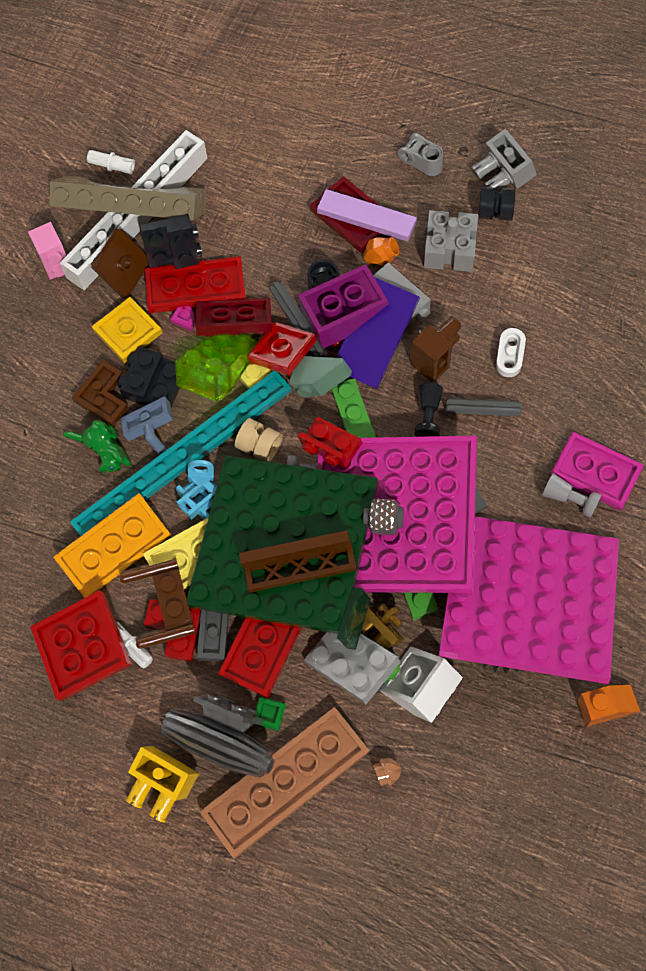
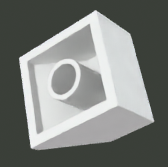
M410 646L400 660V670L396 678L385 682L380 691L413 715L432 723L463 677L445 658Z

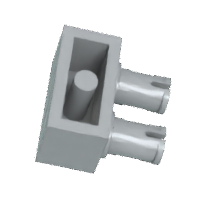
M506 128L486 142L489 150L488 156L471 167L479 179H482V177L496 167L500 168L501 172L484 183L485 187L495 188L497 192L508 184H513L518 189L537 175L532 160Z

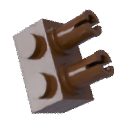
M451 316L437 330L429 325L424 331L419 330L411 340V366L431 383H434L450 367L452 347L460 340V336L457 333L461 329L459 320Z

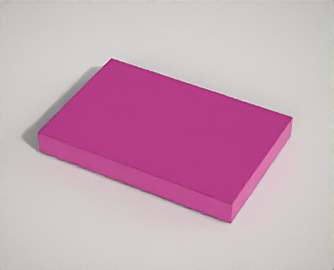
M572 432L550 477L554 473L572 485L573 489L588 496L593 492L601 494L602 496L599 501L622 511L644 465Z

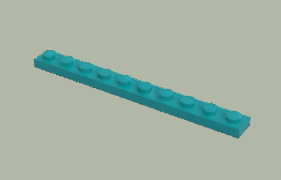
M277 371L271 372L70 521V524L81 537L138 493L146 501L186 471L190 462L201 460L237 433L248 418L254 420L292 392L290 385Z

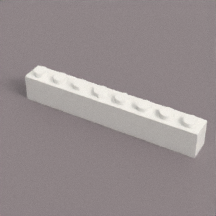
M185 130L131 188H181L207 160L204 141ZM108 212L60 262L65 277L85 290L98 277V274L91 266L115 229H122L132 240L140 232V225L148 223L154 216Z

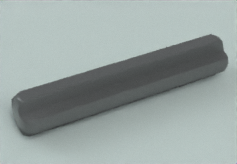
M447 398L446 412L519 417L522 412V404L520 401Z

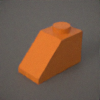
M631 685L602 687L582 693L577 700L586 727L640 712Z

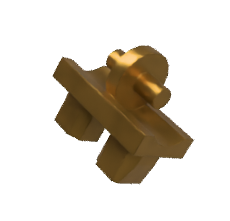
M364 604L359 609L362 613L354 622L359 631L367 634L374 626L380 631L372 641L386 650L393 645H400L404 641L389 624L391 622L396 629L402 625V622L397 618L401 611L398 606L389 609L385 604H382L378 610L384 615L383 617L372 605L367 606Z

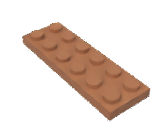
M334 707L272 755L275 761L268 775L264 774L261 778L246 775L202 809L200 813L235 860L369 753V749Z

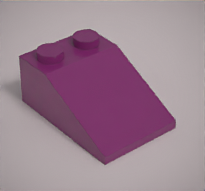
M366 264L298 295L301 311L322 349L347 338L389 304Z

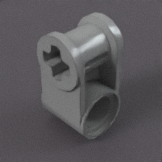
M413 133L405 147H401L398 150L399 158L404 163L417 168L426 175L436 176L440 174L443 170L442 148L426 140L420 134Z

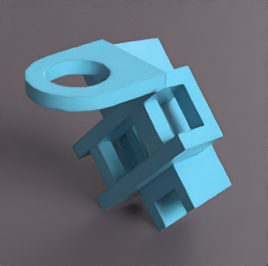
M195 460L188 464L187 477L189 483L183 488L180 485L176 487L177 494L181 497L177 504L191 520L197 515L205 520L209 517L210 512L207 511L212 507L217 484L213 482V464L204 460ZM196 466H204V467H207V469H205V470H198V469H195L194 467H196Z

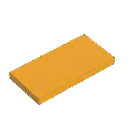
M138 493L53 558L82 596L86 598L101 589L143 557V553L159 545L171 534L140 493Z

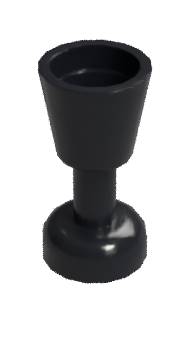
M436 383L420 384L418 387L420 408L424 411L423 422L415 426L414 435L416 437L440 436V428L437 424L433 423L434 412L438 410L444 388Z

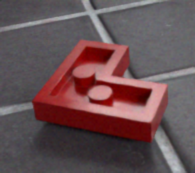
M150 599L144 626L145 628L166 631L159 601ZM189 608L196 634L168 641L164 654L166 658L188 662L193 661L200 628L201 610Z

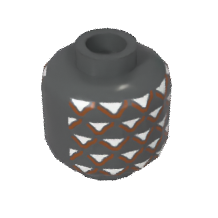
M374 499L370 503V508H364V524L369 525L372 534L395 535L398 528H403L404 508L399 507L396 500Z

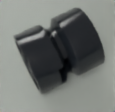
M481 187L478 219L492 220L494 216H497L499 220L513 221L516 190L502 188L497 192L492 187Z
M328 260L314 262L307 272L309 290L339 277V269L336 264Z

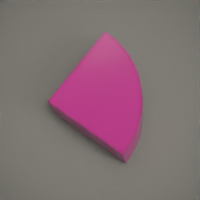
M186 306L185 309L178 307L170 319L171 323L193 331L196 323L193 310L189 306Z

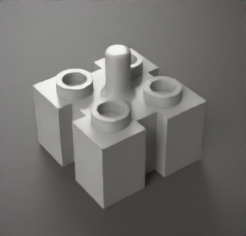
M429 210L424 268L444 269V264L454 265L453 270L473 272L478 214L459 213L458 218L448 217L449 212Z

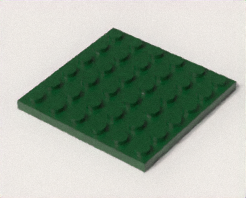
M225 456L187 596L189 608L344 635L369 525L364 524V508H370V503L376 497L379 484L378 478ZM348 531L352 539L356 571L251 593L248 591L246 573L240 564L239 553ZM347 551L337 553L331 562L337 566L349 564ZM312 558L304 568L310 572L317 571L323 561L318 558ZM290 563L284 564L278 571V574L283 577L291 576L297 567ZM265 569L252 571L254 583L264 582L270 573Z

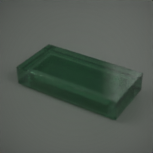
M352 588L337 635V639L347 649L356 650L371 600L362 588Z

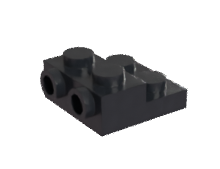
M189 214L140 225L150 268L174 263L175 269L199 264L198 257H202L201 246L199 242L195 243L194 240L199 238L196 223L191 224Z
M138 347L137 352H132L128 358L129 370L127 374H121L118 381V388H120L122 397L136 403L148 405L165 396L172 408L188 371L187 365L164 359L161 353Z

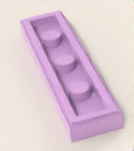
M328 189L325 190L317 208V213L407 242L417 222V217Z

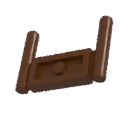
M176 558L128 571L120 575V581L124 584L153 577L166 631L138 638L136 640V647L138 649L196 634Z

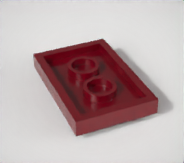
M344 176L328 189L378 205ZM323 194L310 204V211L360 253L365 251L369 240L382 235V233L317 213V208Z
M270 298L196 302V336L212 337L220 334L239 335L241 333L263 334L265 332H272Z

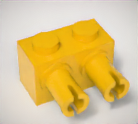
M154 746L141 747L128 771L137 780L126 798V802L129 804L133 802L132 805L134 807L142 808L151 787L157 789L161 793L149 815L153 818L157 816L156 820L165 822L174 802L188 797L199 772Z

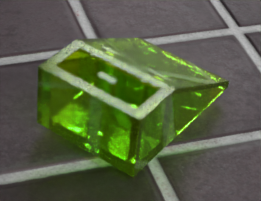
M220 334L206 337L175 360L176 385L218 402L233 390L250 363L247 358L248 354L259 341L241 334Z

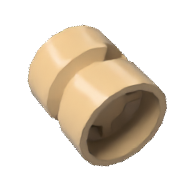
M248 418L237 434L235 448L247 454L253 452L255 458L271 462L278 452L283 435L269 427L264 429L263 424Z

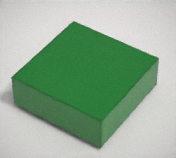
M259 697L255 716L264 719L262 725H253L279 732L287 706L286 703Z

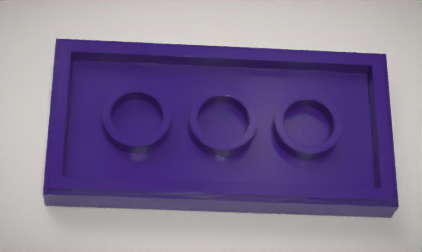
M374 277L389 304L345 338L336 358H343L352 370L350 378H355V380L378 390L420 297Z

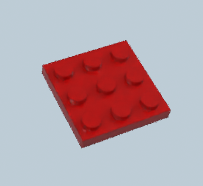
M99 590L30 627L55 698L58 701H63L132 665L103 591Z

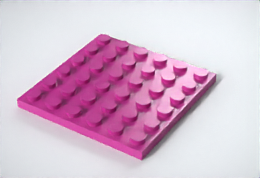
M477 436L360 438L363 443L346 469L340 465L334 467L328 464L318 454L317 469L378 478L379 484L375 499H394L398 502L399 507L404 508L403 528H398L395 535L372 534L368 527L354 592L473 593Z
M475 517L473 593H448L439 656L609 684L611 678L619 539Z

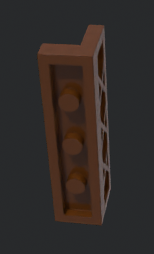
M347 530L239 553L240 564L245 569L247 588L250 593L357 570L352 539ZM347 551L349 564L337 566L331 562L337 553ZM312 558H318L323 561L317 571L310 572L304 568ZM290 563L297 567L291 576L283 577L278 574V571L284 564ZM265 569L270 573L264 582L254 583L252 571Z

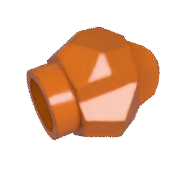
M393 237L373 238L369 240L365 248L364 260L368 264L385 266L387 263H391L394 257L399 255V245Z

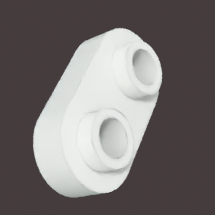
M506 329L500 337L496 369L504 377H514L521 370L526 338L519 329ZM514 342L516 345L510 346L508 343ZM511 364L513 367L506 368L504 365Z

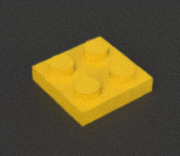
M131 297L92 326L93 331L124 363L128 361L132 352H137L138 347L145 348L163 333L162 329Z

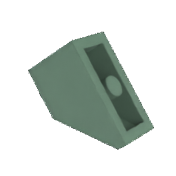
M304 356L292 372L289 383L297 394L302 397L323 396L350 377L352 370L343 358Z

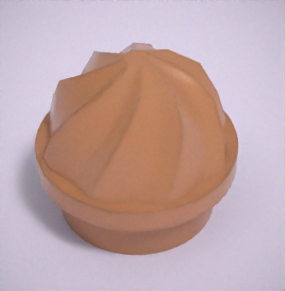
M381 758L379 763L373 764L380 786L386 784L392 786L400 777L401 767L393 759Z

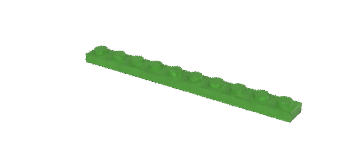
M355 378L341 382L331 389L345 431L358 438H376ZM403 593L413 621L439 612L433 593Z

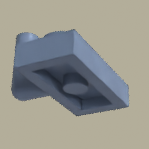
M164 396L122 417L123 436L128 441H131L144 434L146 441L158 455L165 452L167 448L157 438L154 429L173 420L168 399Z

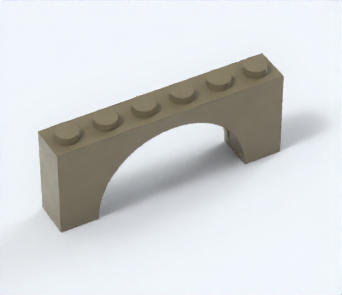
M66 175L50 181L49 206L174 218L189 214L190 220H195L205 214L207 189L191 187L174 189L128 188L95 183L90 181V177Z

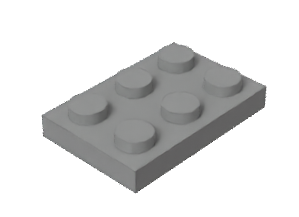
M349 625L346 626L344 635L326 632L304 659L309 667L365 705L401 662L396 655Z

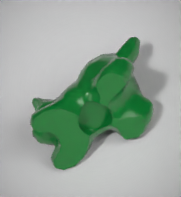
M94 420L92 425L85 429L82 435L73 431L63 433L65 438L85 444L101 457L102 464L98 469L99 472L104 471V474H106L107 472L119 471L121 463L126 466L132 465L125 450L116 444V439L119 437L118 432L109 424L100 420Z

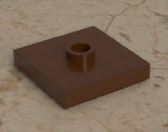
M115 229L91 268L121 298L128 299L149 263L147 255L122 229Z

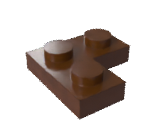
M102 360L72 396L73 402L114 427L128 410V405L110 394L118 385L119 378L123 373Z

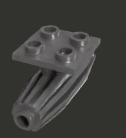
M207 693L206 697L195 696L193 702L203 705V715L175 708L166 714L161 726L162 734L189 753L227 770L258 778L271 772L275 761L272 758V752L244 733L253 724H263L264 719L255 716L257 711L241 705L239 707L232 704L233 701L220 695L216 697Z

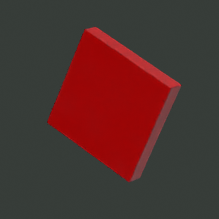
M274 322L272 324V332H266L247 358L250 363L290 376L317 341L314 333Z

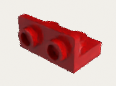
M319 417L315 419L306 434L300 432L297 436L304 451L311 455L317 453L328 464L334 467L340 465L345 469L363 443L357 436Z

